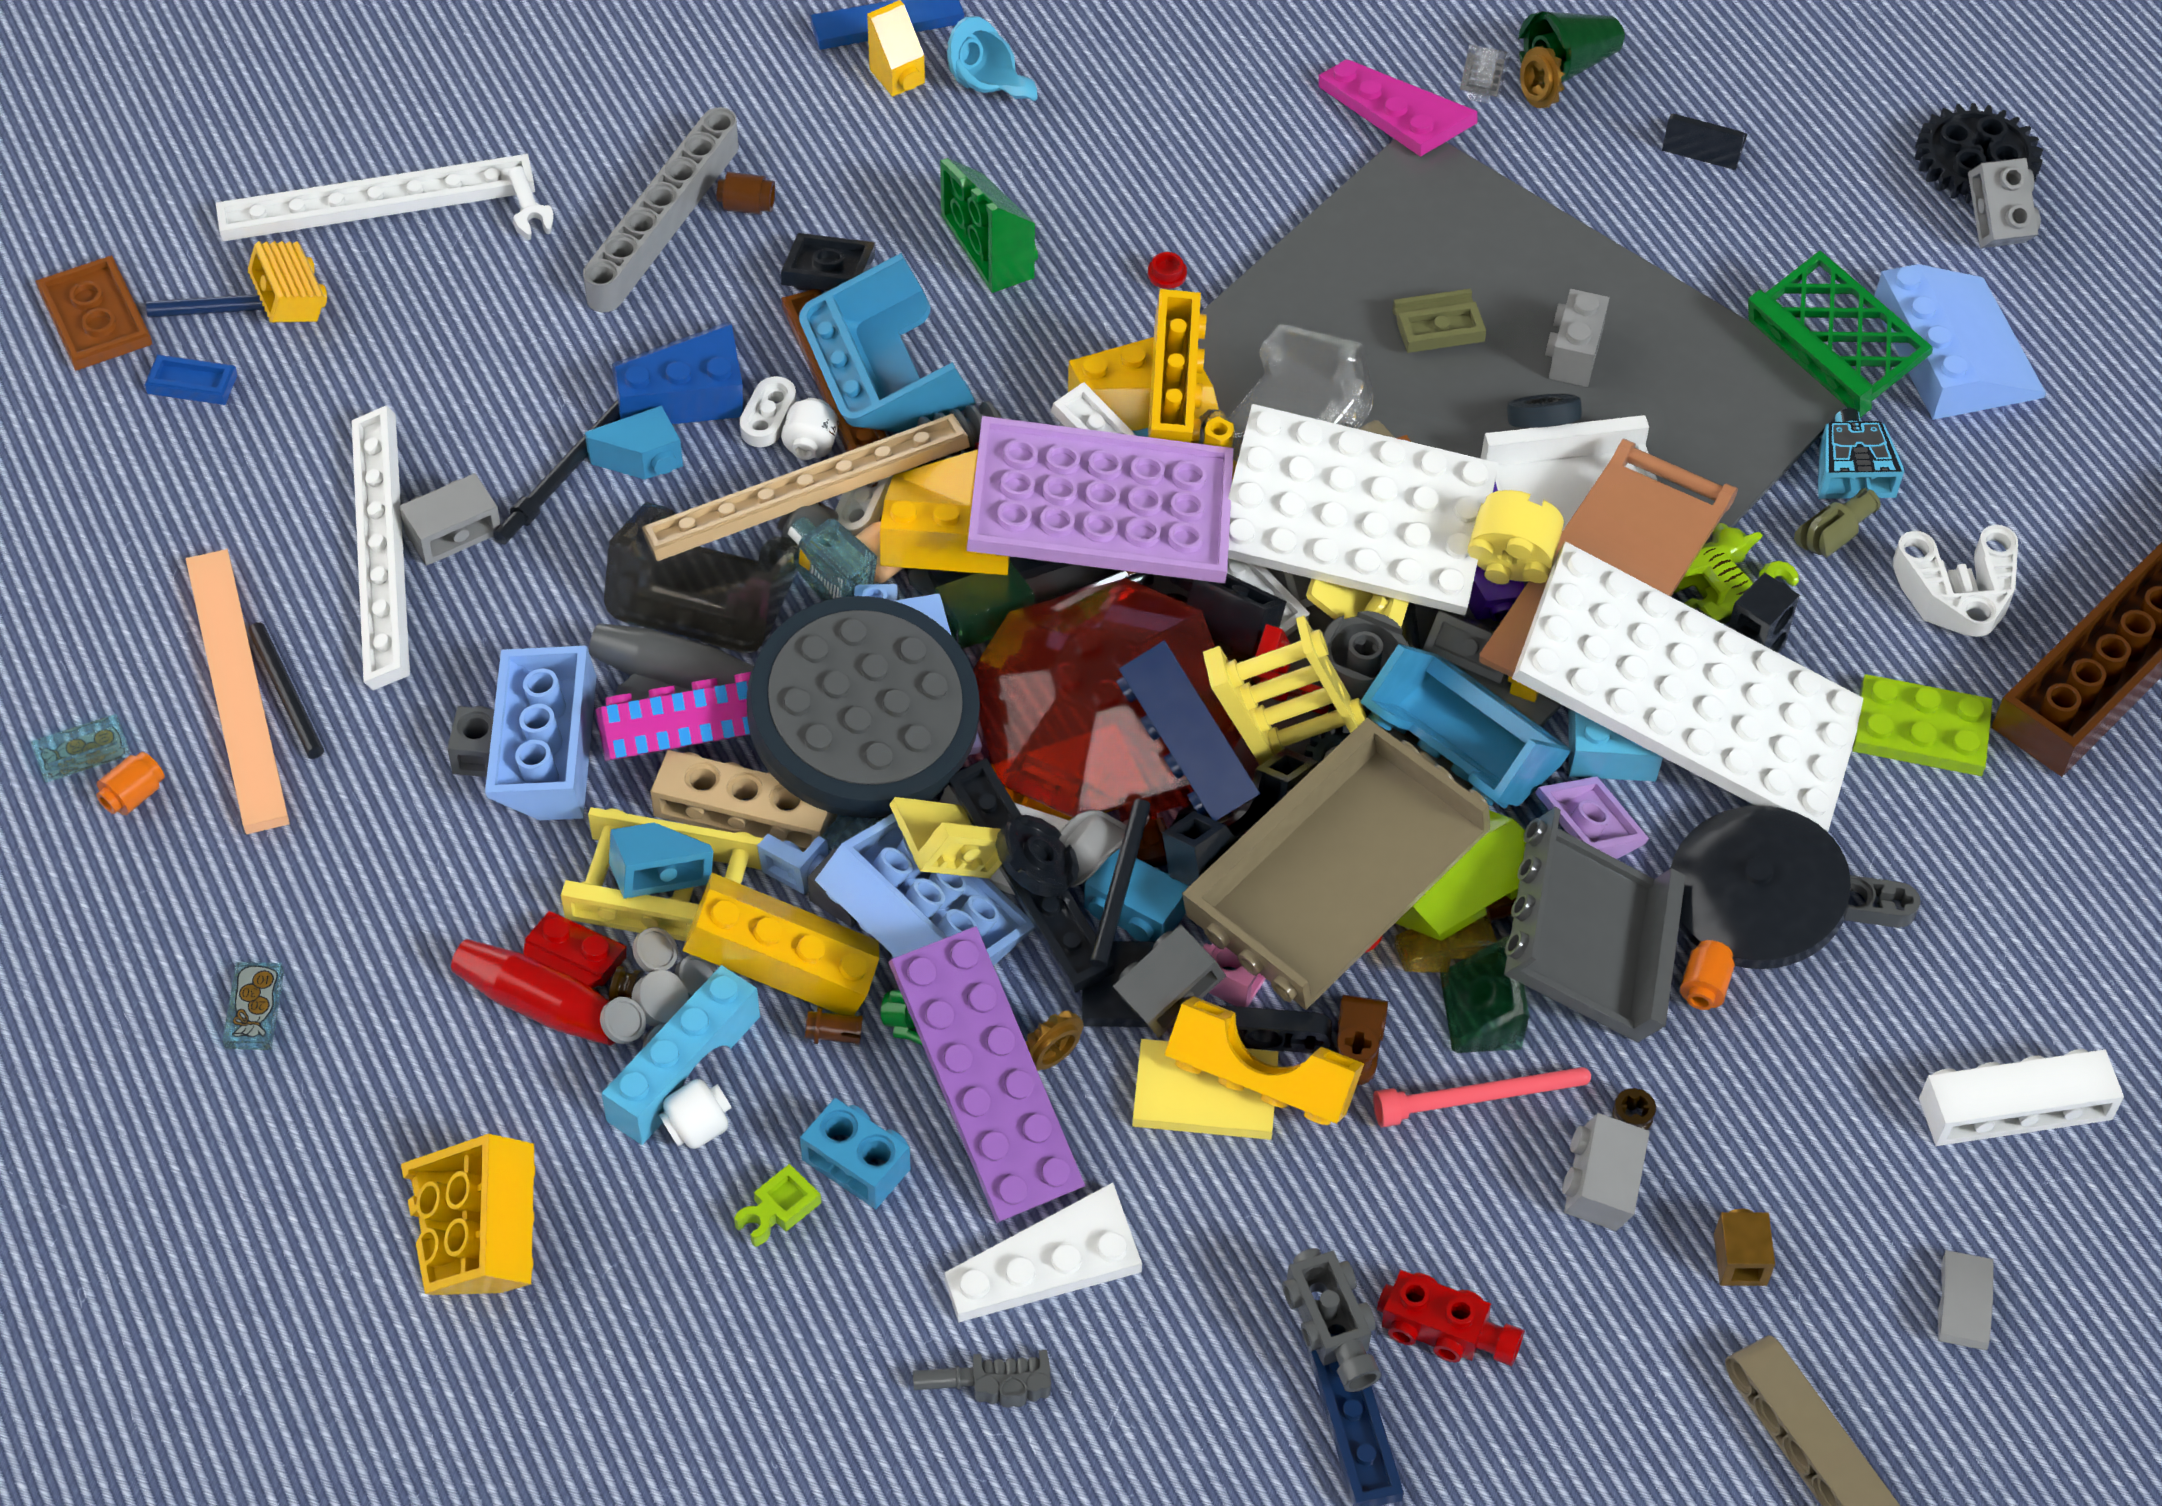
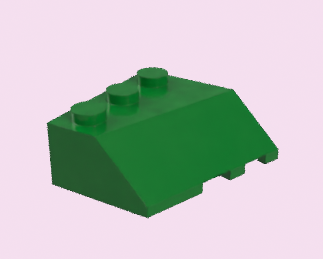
M949 158L940 160L941 216L991 293L1033 279L1035 276V261L1038 260V251L1035 245V223L983 173Z

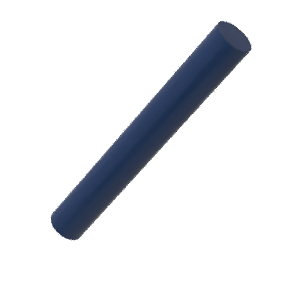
M257 294L146 302L148 318L265 310V307L262 306V301H260V295Z

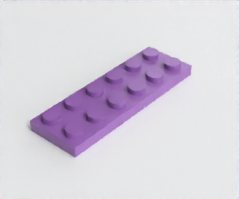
M977 926L891 959L889 961L890 968L996 1223L1083 1188L1085 1183Z

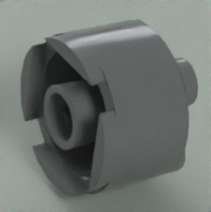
M1360 611L1357 616L1347 619L1341 616L1335 619L1324 633V639L1329 652L1327 656L1350 697L1352 699L1359 698L1360 701L1397 645L1409 646L1408 641L1406 642L1402 635L1403 630L1399 624L1390 617L1377 612ZM1363 705L1365 714L1369 715L1371 710Z

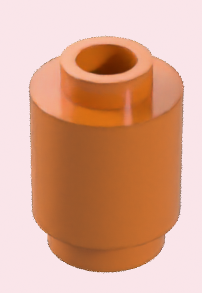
M140 752L136 756L129 755L97 781L99 792L96 794V797L100 804L111 814L119 812L122 815H128L159 789V782L165 778V775L158 763L147 753Z
M1705 940L1700 942L1697 948L1693 949L1690 953L1680 986V994L1689 1005L1696 1009L1709 1010L1719 1007L1724 1003L1735 966L1732 959L1733 953L1725 944L1714 940Z

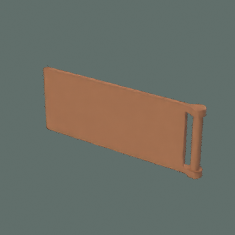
M1623 438L1612 459L1562 531L1556 555L1562 545L1568 542L1671 597L1720 519L1733 504L1738 488L1727 483L1721 486L1635 448L1636 444ZM1628 463L1715 502L1711 505L1624 466ZM1529 581L1481 651L1479 656L1480 663L1513 677L1547 581L1544 583Z

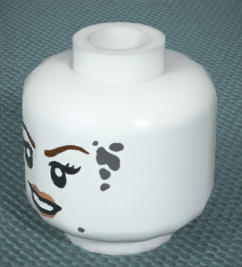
M808 398L795 402L789 408L783 426L781 438L784 446L796 457L803 460L825 457L833 447L839 426L838 416L831 406L821 399Z

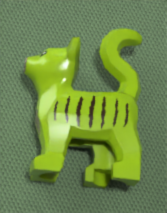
M1719 523L1712 532L1711 542L1704 544L1674 593L1695 586L1704 599L1697 600L1691 598L1684 604L1722 624L1728 623L1734 603L1753 584L1751 579L1735 563L1745 560V555L1750 548L1763 536L1761 532L1746 535L1738 528L1728 527L1724 523ZM1773 561L1766 563L1759 572V577L1765 572L1774 579L1777 576L1781 577L1792 587L1796 586L1799 582L1797 571L1787 562Z

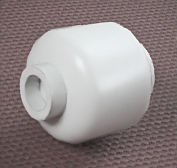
M694 1079L664 1099L663 1108L665 1111L660 1113L659 1116L677 1146L685 1143L687 1147L696 1149L727 1130L728 1119L725 1112L732 1107L718 1084L709 1089L704 1081Z

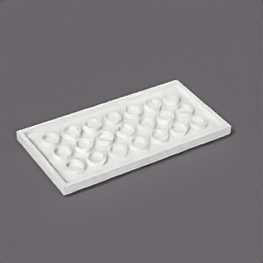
M1565 542L1558 550L1512 677L1517 682L1755 806H1773L1797 812L1816 822L1827 832L1829 831L1857 733L1864 699L1568 542Z

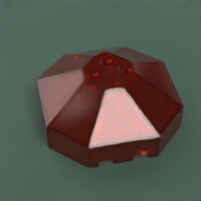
M1124 578L1009 612L973 668L979 690L980 730L990 763L994 765L996 774L1003 786L1072 818L1078 813L1088 810L1105 812L1119 808L1120 821L1124 822L1129 819L1135 799H1143L1151 804L1149 820L1157 818V813L1179 806L1183 809L1191 804L1187 796L1194 791L1185 775L1178 780L1176 779L1163 758L1170 753L1162 738L1153 742L1140 721V718L1147 715L1138 699L1129 703L1116 680L1123 677L1119 667L1165 640L1229 745L1234 750L1241 735L1210 685L1203 651L1215 648L1202 610Z

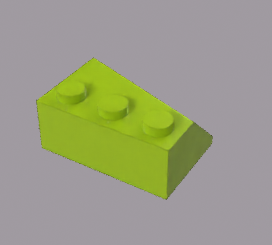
M1489 810L1490 831L1435 883L1396 924L1443 941L1487 915L1486 907L1504 896H1508L1510 899L1516 898L1520 882L1517 874L1523 861L1526 842H1524L1525 830L1513 818Z

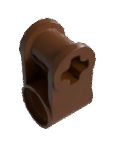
M1342 995L1337 1029V1053L1364 1063L1357 1085H1363L1373 1079L1376 1073L1380 1042L1383 1041L1388 1001Z

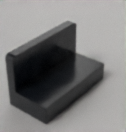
M1672 113L1668 119L1662 151L1736 170L1745 146L1747 133Z

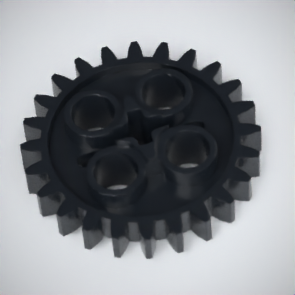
M1972 103L1970 110L1965 111L1960 104H1956L1954 113L1943 108L1940 116L1932 114L1929 123H1923L1915 146L1917 149L1915 160L1920 161L1919 171L1928 172L1927 182L1939 181L1937 191L1949 188L1952 190L1950 198L1954 199L1959 194L1965 195V202L1969 204L1972 201L1969 171L1981 163L2027 158L2028 169L2033 172L2035 184L2043 162L2040 159L2043 148L2037 147L2038 137L2029 136L2030 126L2018 127L2019 117L2012 118L2011 120L2005 118L2006 110H2002L1996 115L1992 113L1991 105H1987L1984 111H1979L1976 104Z

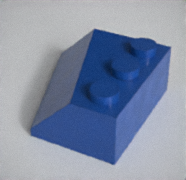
M728 322L612 363L620 420L661 405L671 424L739 418L743 413V384L732 324Z

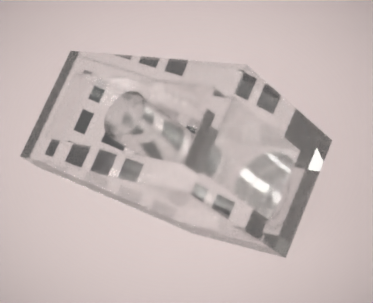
M1469 44L1460 86L1461 91L1468 92L1467 100L1489 104L1490 97L1499 98L1511 54L1507 51Z

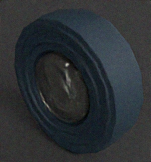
M1571 394L1527 396L1510 401L1507 406L1509 424L1522 428H1541L1569 424L1580 420L1582 414L1580 397Z

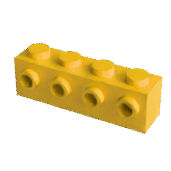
M1160 289L1154 327L1148 437L1199 444L1201 419L1194 418L1195 408H1201L1203 384L1196 383V373H1203L1205 349L1198 348V339L1205 338L1207 319L1206 314H1200L1201 293L1167 289Z

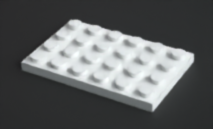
M1252 404L1228 497L1231 500L1228 558L1465 615L1478 559L1469 556L1467 552L1468 544L1481 503H1485L1486 497L1493 493L1499 463Z

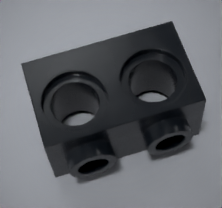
M1764 572L1734 603L1728 627L1779 653L1785 647L1800 595L1791 590L1787 584L1777 581Z

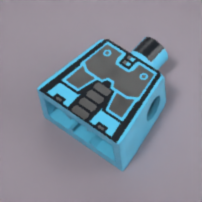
M1853 408L1839 411L1835 415V422L1826 424L1819 447V499L1852 498L1863 488H1867V491L1873 490L1879 498H1896L1904 474V468L1885 424L1880 421H1861L1859 412Z

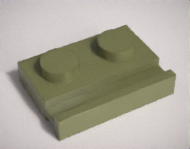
M1471 288L1395 299L1393 302L1392 311L1397 317V325L1407 353L1485 342L1486 328L1477 304L1472 299Z

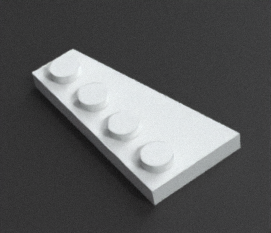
M1111 1183L946 1271L945 1283L959 1323L1141 1273L1142 1262L1115 1186Z

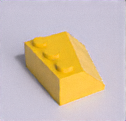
M1154 337L1069 360L1068 392L1085 382L1131 430L1137 431L1148 428ZM1204 368L1202 374L1196 373V383L1203 384L1201 408H1195L1194 418L1201 419L1199 444L1204 442V430L1207 422L1212 418L1221 417L1214 387Z
M488 1133L401 1163L403 1178L410 1179L413 1187L414 1196L408 1199L410 1216H415L419 1219L421 1234L416 1241V1248L425 1294L503 1293L531 1284L533 1270L534 1143Z

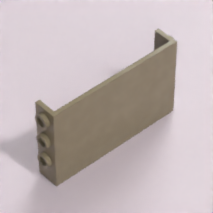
M1366 718L1182 893L1186 915L1204 930L1207 938L1217 948L1222 950L1225 947L1237 955L1240 964L1254 976L1261 974L1270 981L1274 991L1287 1002L1294 1000L1307 1010L1490 831L1488 803L1477 791L1472 789L1466 790L1455 782L1452 775L1440 765L1433 766L1422 758L1418 750L1411 743L1405 740L1400 742L1369 718Z

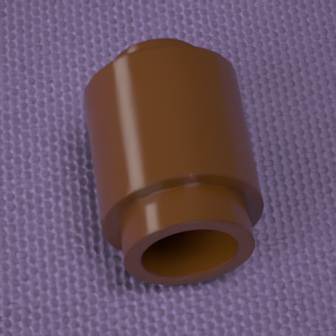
M727 172L725 179H719L716 199L717 202L723 203L724 211L762 215L763 211L772 212L775 201V181L766 180V176Z

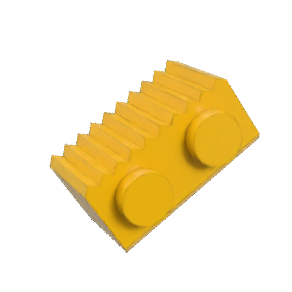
M260 241L255 243L248 265V274H250V279L255 284L257 295H260V301H262V306L265 307L270 323L317 322L321 308H324L327 303V291L325 286L318 284L316 280L313 259L305 256L298 241L293 244L290 241L287 243L281 241L278 244L275 241L270 244L267 241L263 244Z

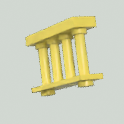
M1305 616L1296 618L1301 641L1239 663L1235 659L1229 661L1220 646L1203 651L1211 688L1259 765L1282 751L1285 746L1346 725L1349 732L1352 733L1366 719L1360 699H1352L1330 662L1327 656L1329 655L1327 644L1321 630L1313 631ZM1307 658L1311 664L1253 686L1249 682L1244 684L1245 679ZM1320 681L1324 687L1267 708L1264 705L1258 706V702ZM1332 703L1337 709L1278 730L1277 727H1271L1272 724Z
M590 807L588 817L592 839L599 841L586 880L581 883L565 880L561 892L564 916L572 921L641 933L647 928L658 927L667 931L673 939L686 941L699 904L689 903L694 887L674 890L673 896L668 899L651 895L623 899L620 890L602 887L610 865L611 829L655 822L707 843L713 849V861L728 864L725 878L739 884L742 883L746 867L762 870L757 845L764 838L755 837L747 832L732 833L626 814L614 808L604 810Z

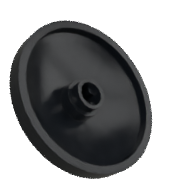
M1745 806L1718 813L1699 824L1686 836L1678 847L1670 869L1672 868L1686 876L1679 927L1696 946L1705 940H1714L1725 944L1731 949L1733 953L1732 959L1735 966L1751 969L1779 968L1800 962L1812 956L1828 944L1837 934L1844 922L1849 907L1850 872L1841 848L1834 838L1819 824L1788 809L1773 806Z

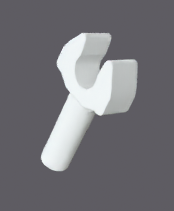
M522 166L511 168L508 173L521 206L520 212L515 214L513 219L516 231L527 240H530L531 227L528 221L532 218H537L541 220L545 233L550 234L553 225L551 206L539 205L535 202Z

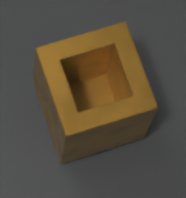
M1745 1208L1721 1212L1714 1232L1719 1285L1767 1286L1775 1266L1769 1212H1753Z

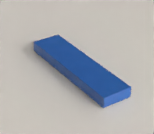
M898 0L810 15L811 27L819 50L868 41L867 13ZM901 0L905 5L915 32L954 26L964 19V12L959 0Z

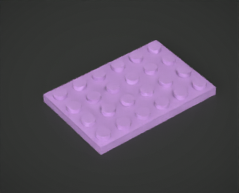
M982 416L966 551L1225 583L1228 568L1231 500L1228 497L1232 485L1234 448Z

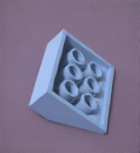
M1921 264L1881 271L1874 297L1933 347L1932 354L1908 372L1932 420L2045 397L2046 392L1983 277ZM1881 320L1887 331V324ZM1893 343L1900 357H1908L1916 351L1909 343Z
M894 814L889 815L841 843L814 880L826 891L832 901L840 904L858 921L860 927L866 933L872 935L891 953L893 958L977 926L994 966L1035 928L1030 918L987 878L921 872L914 861Z

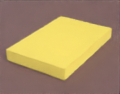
M1141 1039L1132 1127L1272 1139L1274 1106L1261 1100L1260 1093L1248 1088H1244L1243 1091L1227 1088L1218 1082V1076L1203 1070L1199 1074L1182 1070L1175 1065V1059L1164 1055L1169 1041ZM1247 1049L1258 1060L1272 1066H1278V1051Z

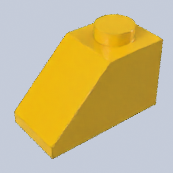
M898 0L867 13L869 70L892 97L924 84V53L903 2Z

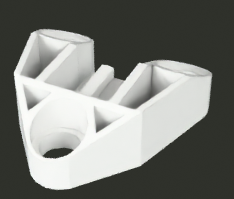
M1991 525L1982 531L1974 554L1976 581L1972 568L1967 569L1966 564H1959L1955 570H1948L1947 572L1935 541L1928 534L1921 531H1910L1901 536L1893 557V568L1901 589L1924 621L1967 636H1985L1991 633L2006 615L2014 594L2018 538L2015 532L2003 525ZM1990 540L1997 541L2004 546L2006 551L1992 550L1986 542ZM1909 546L1916 547L1923 552L1925 557L1916 558L1906 553L1905 548Z

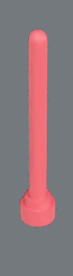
M1579 1067L1406 1095L1404 1091L1397 1092L1395 1088L1377 1090L1373 1094L1374 1112L1378 1125L1381 1128L1400 1125L1403 1119H1408L1411 1113L1584 1086L1590 1082L1591 1073L1587 1068Z

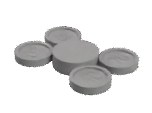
M658 927L645 929L636 936L633 942V955L636 962L649 973L636 982L632 991V999L617 997L608 1002L601 1011V1027L606 1036L616 1043L628 1044L635 1041L643 1034L646 1024L653 1026V1028L644 1037V1048L717 970L714 963L694 955H689L677 964L675 974L667 971L676 962L678 955L677 945L667 931Z

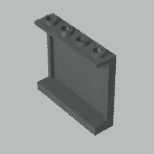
M1554 807L1540 818L1533 819L1524 833L1526 845L1523 861L1517 874L1520 882L1517 899L1511 910L1512 917L1514 918L1511 936L1505 947L1507 961L1504 975L1636 1042H1640L1666 1026L1686 876L1671 868L1655 879L1558 829L1561 809Z

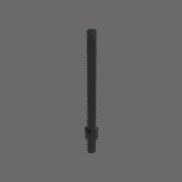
M618 400L611 405L589 430L620 420ZM585 435L527 497H520L510 508V516L493 533L494 538L499 543L507 544L523 525L529 526L540 514L539 508L588 456Z

